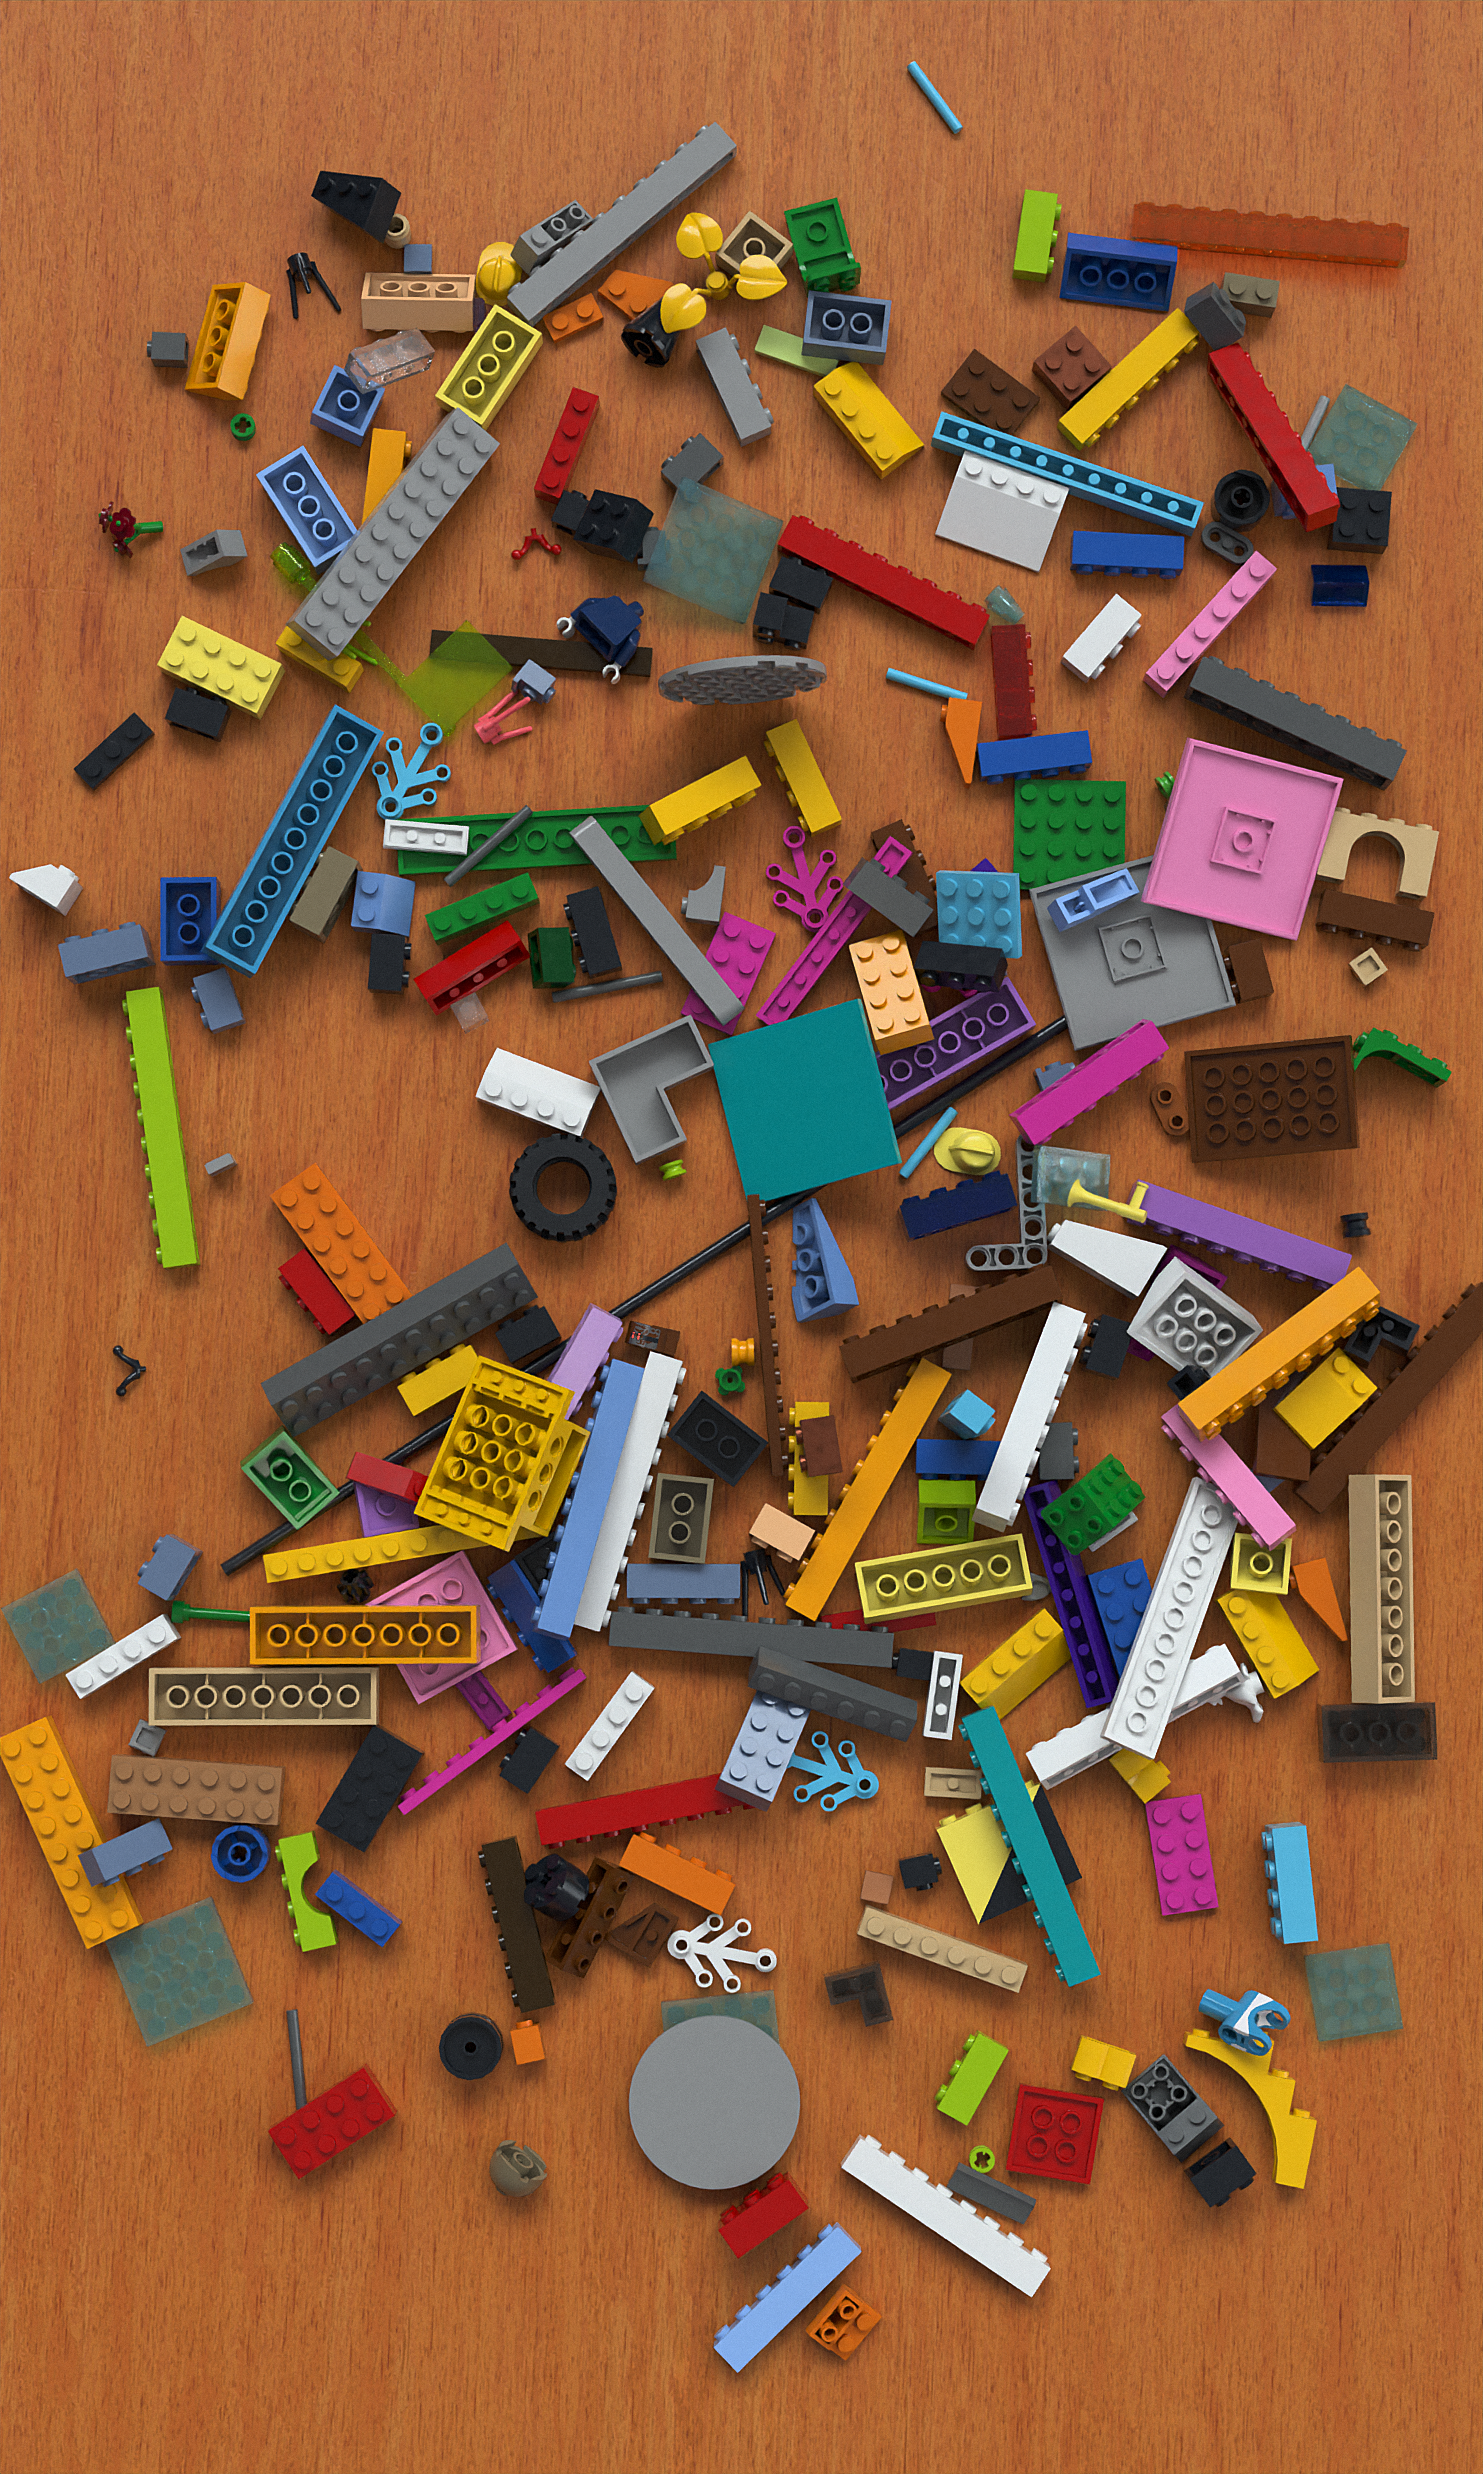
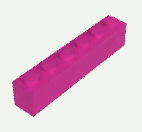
M1142 1019L1012 1112L1009 1117L1026 1143L1042 1145L1052 1137V1132L1058 1128L1064 1129L1074 1122L1073 1117L1080 1112L1086 1113L1097 1105L1095 1101L1102 1096L1108 1097L1114 1094L1119 1089L1118 1085L1126 1079L1130 1081L1140 1075L1142 1072L1140 1069L1148 1063L1152 1065L1164 1057L1163 1053L1169 1047L1152 1020Z

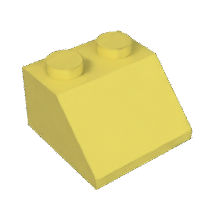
M1235 1532L1231 1549L1230 1589L1287 1595L1292 1539L1286 1538L1269 1551L1266 1546L1260 1548L1251 1537V1534Z

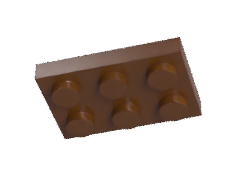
M973 349L941 391L943 397L982 426L1013 436L1040 400L1039 396L976 349Z

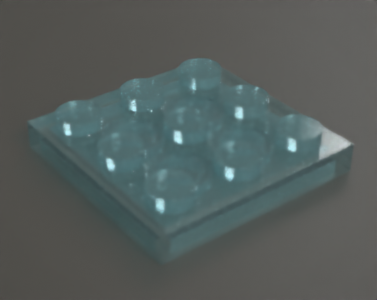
M1345 384L1308 451L1312 454L1314 463L1317 465L1333 464L1335 475L1360 489L1380 491L1418 424Z
M78 1569L1 1608L39 1684L93 1657L116 1643Z
M1388 1942L1304 1955L1319 2042L1403 2029L1390 1944Z

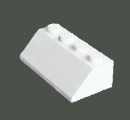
M497 1048L485 1070L475 1097L483 1103L567 1135L573 1134L582 1138L601 1089L599 1086Z

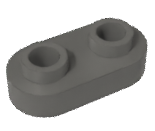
M1211 522L1202 531L1201 542L1203 546L1233 565H1244L1253 555L1254 549L1251 541L1220 522ZM1210 535H1218L1219 541H1211ZM1240 548L1243 551V555L1236 556L1234 549Z

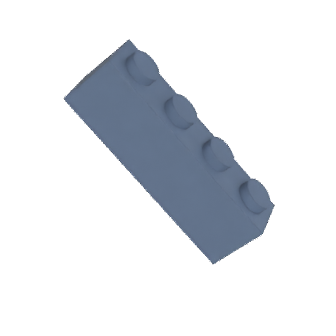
M627 1564V1598H633V1603H650V1598H661L662 1604H678V1598H689V1604H706V1598H717V1604H734V1598H740V1564Z

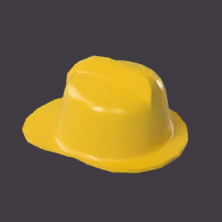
M495 242L488 245L480 256L476 275V291L479 297L488 305L504 306L508 304L507 296L509 295V290L521 280L522 268L510 256L514 248L512 244Z

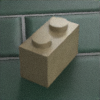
M1225 272L1220 289L1225 290L1229 296L1230 303L1236 310L1239 309L1245 314L1271 318L1276 308L1280 281Z

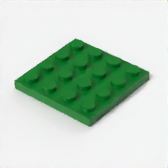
M1014 780L1013 873H1019L1020 891H1029L1033 888L1125 863L1126 781Z

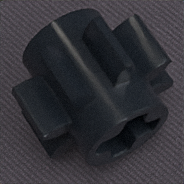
M357 1569L347 1570L340 1578L341 1584L337 1585V1589L346 1603L350 1600L354 1603L364 1602L371 1594L369 1588L374 1587V1583L365 1569L360 1572Z

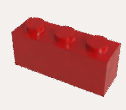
M302 1249L278 1268L282 1274L278 1277L288 1291L293 1288L299 1295L295 1300L305 1313L308 1310L313 1313L316 1319L312 1322L322 1335L327 1332L330 1336H333L358 1317L307 1249Z

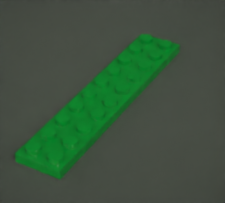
M649 805L533 811L530 817L469 872L593 865L569 834L570 831L590 816L598 822L629 863L677 860L676 840L665 846L663 842L656 845L653 844L639 818V815ZM517 812L396 819L400 821L469 827L467 856L397 850L399 876L451 873Z

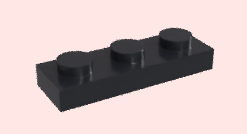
M134 712L82 760L74 770L95 791L154 735V732Z

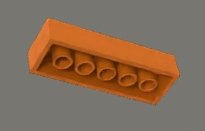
M317 1163L312 1164L270 1195L363 1324L414 1296Z

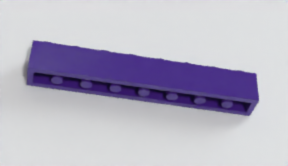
M1056 1479L1026 1488L1023 1497L1086 1708L1112 1702L1119 1684L1080 1553L1078 1555L1071 1554L1041 1516V1511L1062 1495L1058 1480Z

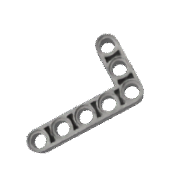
M1021 1134L1015 1142L1019 1244L978 1245L972 1247L965 1255L964 1260L965 1265L972 1272L1021 1271L1038 1264H1045L1047 1260L1042 1145L1036 1144L1035 1150L1032 1152L1024 1151L1021 1148V1140L1024 1139ZM1028 1165L1034 1167L1037 1171V1177L1033 1180L1024 1178L1022 1174L1023 1167ZM1032 1193L1037 1196L1038 1205L1036 1207L1029 1208L1024 1204L1023 1199L1026 1194ZM1029 1221L1036 1222L1040 1227L1039 1234L1036 1236L1027 1234L1025 1224ZM1003 1250L1011 1252L1013 1255L1012 1264L1003 1265L999 1261V1253ZM1028 1250H1038L1041 1254V1261L1037 1264L1030 1263L1026 1257ZM973 1252L983 1253L986 1259L983 1266L978 1267L971 1263L970 1256Z

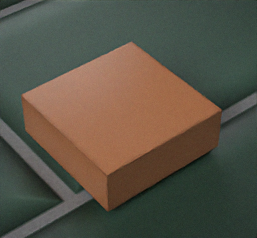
M865 1870L860 1899L888 1904L894 1876Z

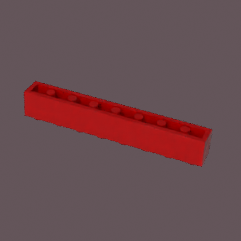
M1239 343L1208 353L1207 373L1305 532L1307 533L1336 522L1338 509L1340 508L1337 494L1330 491L1325 475L1317 470L1312 454L1309 451L1306 452L1302 446L1300 435L1297 431L1294 432L1289 425L1287 414L1284 411L1281 412L1277 406L1274 393L1268 391L1264 385L1263 376L1254 369L1249 353L1247 351L1244 352Z
M792 515L777 543V551L802 560L804 565L812 569L818 567L827 571L830 574L829 577L974 650L990 618L984 607L975 603L969 605L961 601L962 597L955 592L947 591L945 593L939 590L937 584L926 578L920 580L912 576L913 572L900 565L896 568L888 564V559L877 553L871 555L863 551L864 548L860 544L851 540L847 543L839 539V535L835 531L828 528L822 530L814 526L815 523L805 516L800 515L798 518Z
M721 1773L539 1809L535 1811L541 1846L548 1844L549 1849L565 1846V1841L576 1839V1843L592 1841V1835L604 1833V1838L621 1835V1829L631 1828L632 1832L649 1829L648 1824L659 1822L660 1827L676 1824V1818L687 1816L688 1821L704 1818V1813L715 1811V1815L731 1813V1807L742 1805L743 1810L756 1807L715 1790Z

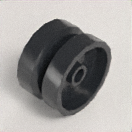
M470 2012L459 2015L449 2023L441 2035L439 2053L443 2065L447 2071L457 2078L474 2080L486 2076L493 2071L501 2058L504 2046L502 2031L496 2022L485 2014ZM468 2042H473L476 2045L474 2052L471 2048L466 2049L465 2046Z

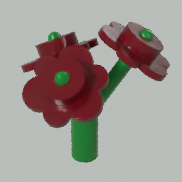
M111 501L108 508H103L98 515L99 524L103 525V533H106L109 527L114 540L111 544L114 547V551L118 552L121 556L126 554L129 558L133 557V553L127 545L140 534L163 532L162 521L136 523V518L131 516V511L128 508H122L119 512L113 513L114 502Z

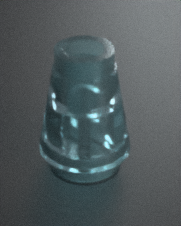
M997 585L984 599L989 610L1013 625L1025 614L1006 587L1003 589L1000 585Z

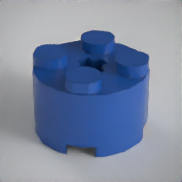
M239 1823L226 1828L216 1837L212 1846L211 1860L214 1869L222 1878L232 1882L243 1883L254 1879L266 1869L271 1858V1846L268 1837L260 1828L248 1823ZM237 1846H240L241 1849L243 1847L246 1848V1860H243L242 1857L239 1859L236 1857Z

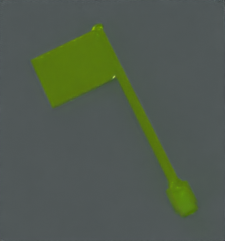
M284 542L270 555L273 565L291 584L297 581L298 584L302 583L311 592L317 584L310 576L309 568L311 564L293 545L289 546ZM468 620L451 634L408 677L398 669L360 628L353 636L434 723L440 726L445 737L452 735L456 730L455 724L513 669Z

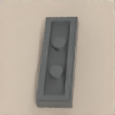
M960 2162L947 2183V2188L1023 2225L1036 2203V2199Z

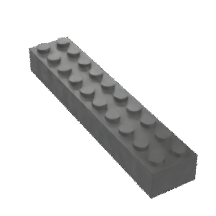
M505 1243L261 1383V1386L272 1408L294 1438L497 1320L502 1319L504 1316L538 1298L508 1244Z

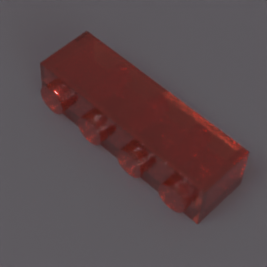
M1025 624L992 626L990 639L997 741L1031 737L1032 731L1037 730L1036 714H1031V703H1035L1034 686L1029 687V676H1033L1032 659H1027V649H1031V633L1026 632Z

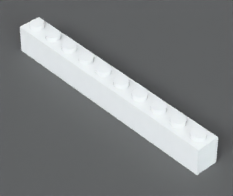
M650 1351L575 1617V1625L598 1632L601 1631L602 1626L606 1628L608 1626L612 1612L607 1610L610 1599L616 1600L620 1584L615 1583L618 1572L624 1574L629 1558L624 1556L627 1545H633L637 1530L632 1529L635 1518L641 1519L645 1503L640 1502L643 1491L649 1493L653 1476L649 1475L652 1464L657 1466L662 1449L657 1448L660 1437L666 1438L670 1422L665 1421L668 1410L674 1412L678 1395L673 1393L676 1384L682 1385L686 1373V1368H682L683 1361Z

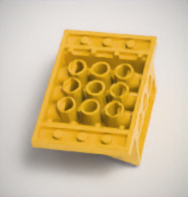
M479 1355L414 1510V1514L507 1552L510 1551L520 1526L548 1537L591 1433L564 1419L575 1392Z

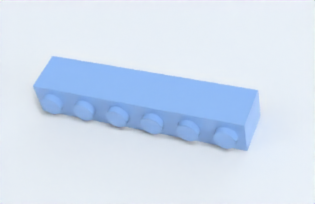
M838 2222L833 2226L830 2224L826 2225L818 2233L817 2237L819 2240L812 2247L809 2244L803 2247L797 2254L799 2259L792 2266L789 2264L785 2265L777 2273L776 2277L778 2280L771 2287L768 2284L762 2287L755 2295L757 2300L750 2307L747 2304L744 2305L735 2315L737 2320L730 2327L725 2324L714 2335L716 2338L714 2341L715 2350L737 2373L862 2252L860 2245Z

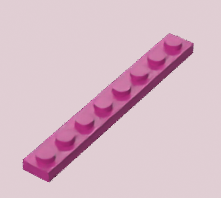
M890 836L874 859L886 867L883 873L892 878L894 874H899L914 853ZM849 890L756 1016L768 1025L789 1020L873 907Z
M570 1668L559 1677L562 1681L554 1688L549 1684L536 1695L539 1699L531 1706L528 1702H525L513 1711L516 1715L515 1718L508 1723L503 1719L491 1728L493 1734L486 1740L480 1736L468 1745L471 1749L470 1752L463 1757L458 1753L446 1762L448 1768L441 1774L435 1770L423 1779L426 1784L418 1791L413 1787L400 1797L403 1802L398 1805V1808L404 1815L587 1678L586 1674L581 1668L576 1672L573 1668Z

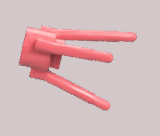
M518 690L516 693L511 691L487 714L478 719L479 722L474 724V727L484 744L491 741L495 745L502 740L532 731V727L528 726L498 735L502 731L498 723L530 702V697L524 698L497 717H494L518 693Z

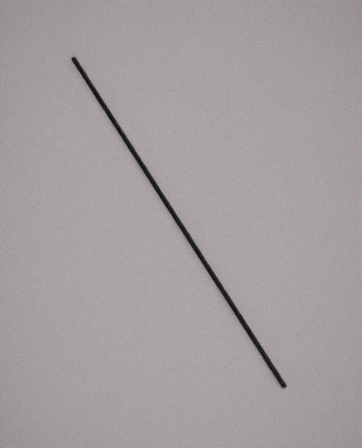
M1064 1015L895 1124L893 1128L896 1140L1068 1029ZM827 1185L788 1195L766 1208V1216L761 1217L762 1228ZM749 1220L608 1312L622 1320L750 1236ZM571 1336L519 1370L533 1376L544 1371L559 1360ZM455 1412L381 1460L396 1465L406 1461L447 1434ZM349 1480L337 1489L340 1493L301 1528L355 1494L353 1481ZM288 1520L220 1565L226 1575L229 1576L298 1530Z

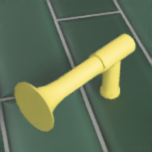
M1077 1179L1070 1189L1067 1204L1068 1207H1071L1077 1202L1088 1203L1115 1212L1117 1215L1144 1223L1147 1211L1139 1208L1149 1186L1142 1182H1137L1131 1202L1127 1205L1086 1191L1080 1185V1180Z

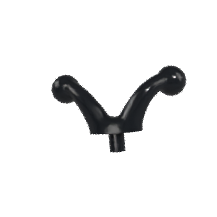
M116 1345L113 1348V1354L133 1369V1372L116 1389V1394L123 1397L127 1393L126 1386L134 1380L140 1379V1372H146V1366H140L139 1360L123 1354V1347Z

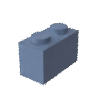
M225 967L193 978L195 986L191 987L196 1003L201 1002L204 1012L200 1013L205 1029L210 1028L214 1034L246 1023L232 981Z

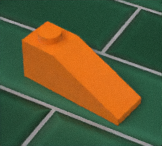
M949 697L948 704L942 705L940 721L945 722L944 732L963 787L970 789L982 702Z
M1321 1557L1291 1565L1289 1572L1290 1589H1295L1296 1594L1338 1641L1348 1640L1326 1558Z

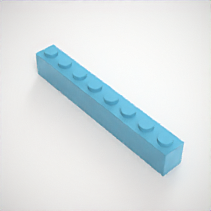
M967 1389L951 1401L938 1418V1421L963 1440L970 1437L973 1439L986 1433L996 1420L992 1417L995 1410Z

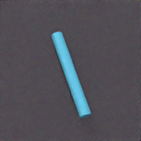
M913 61L907 66L908 71L953 133H958L963 126L918 64Z
M892 668L888 669L886 679L947 699L949 697L966 699L968 693Z
M950 1106L898 1172L900 1175L908 1179L958 1114L956 1110Z

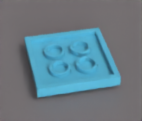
M947 870L936 872L939 942L1002 948L1005 958H1020L1022 956L1019 873Z

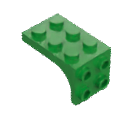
M833 198L784 211L785 221L791 243H793V250L806 297L808 298L809 290L830 293L839 289L841 292H846L856 288V285L860 284L861 265L859 262H855L838 199Z
M1373 1027L1367 1033L1363 1031L1353 1043V1051H1355L1353 1054L1354 1072L1362 1059L1381 1057L1436 1088L1447 1082L1452 1071L1446 1069L1448 1065L1445 1062L1434 1057L1430 1060L1422 1055L1423 1051L1420 1048L1409 1043L1407 1046L1397 1041L1398 1036L1388 1030L1381 1032Z
M1110 1453L1076 1484L1047 1505L1041 1511V1516L1069 1552L1073 1555H1078L1112 1530L1146 1497L1142 1493L1140 1485L1133 1481L1126 1473L1123 1464Z

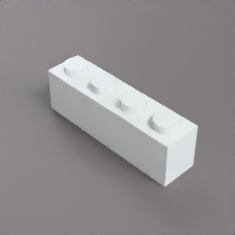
M162 1614L66 1674V1677L79 1698H86L182 1637L171 1622L168 1614Z
M631 1671L565 1765L588 1781L655 1687L634 1671Z

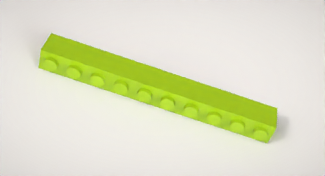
M160 987L126 991V999L122 1000L124 1015L129 1016L130 1027H126L127 1040L129 1044L133 1043L134 1054L130 1055V1064L132 1071L137 1072L138 1082H134V1093L136 1099L140 1098L142 1108L137 1110L139 1125L144 1126L145 1137H141L143 1153H148L149 1164L145 1165V1174L147 1181H152L153 1192H149V1203L151 1209L155 1208L157 1218L152 1221L155 1237L159 1236L160 1247L156 1248L157 1260L167 1270L200 1265L163 990Z

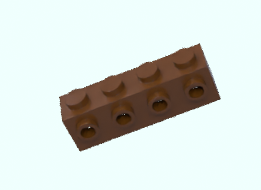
M596 1856L586 1874L589 1879V1891L585 1901L581 1899L576 1906L579 1908L578 1912L562 1922L545 1957L546 1961L560 1970L581 1978L585 1977L634 1878L633 1874L620 1866Z

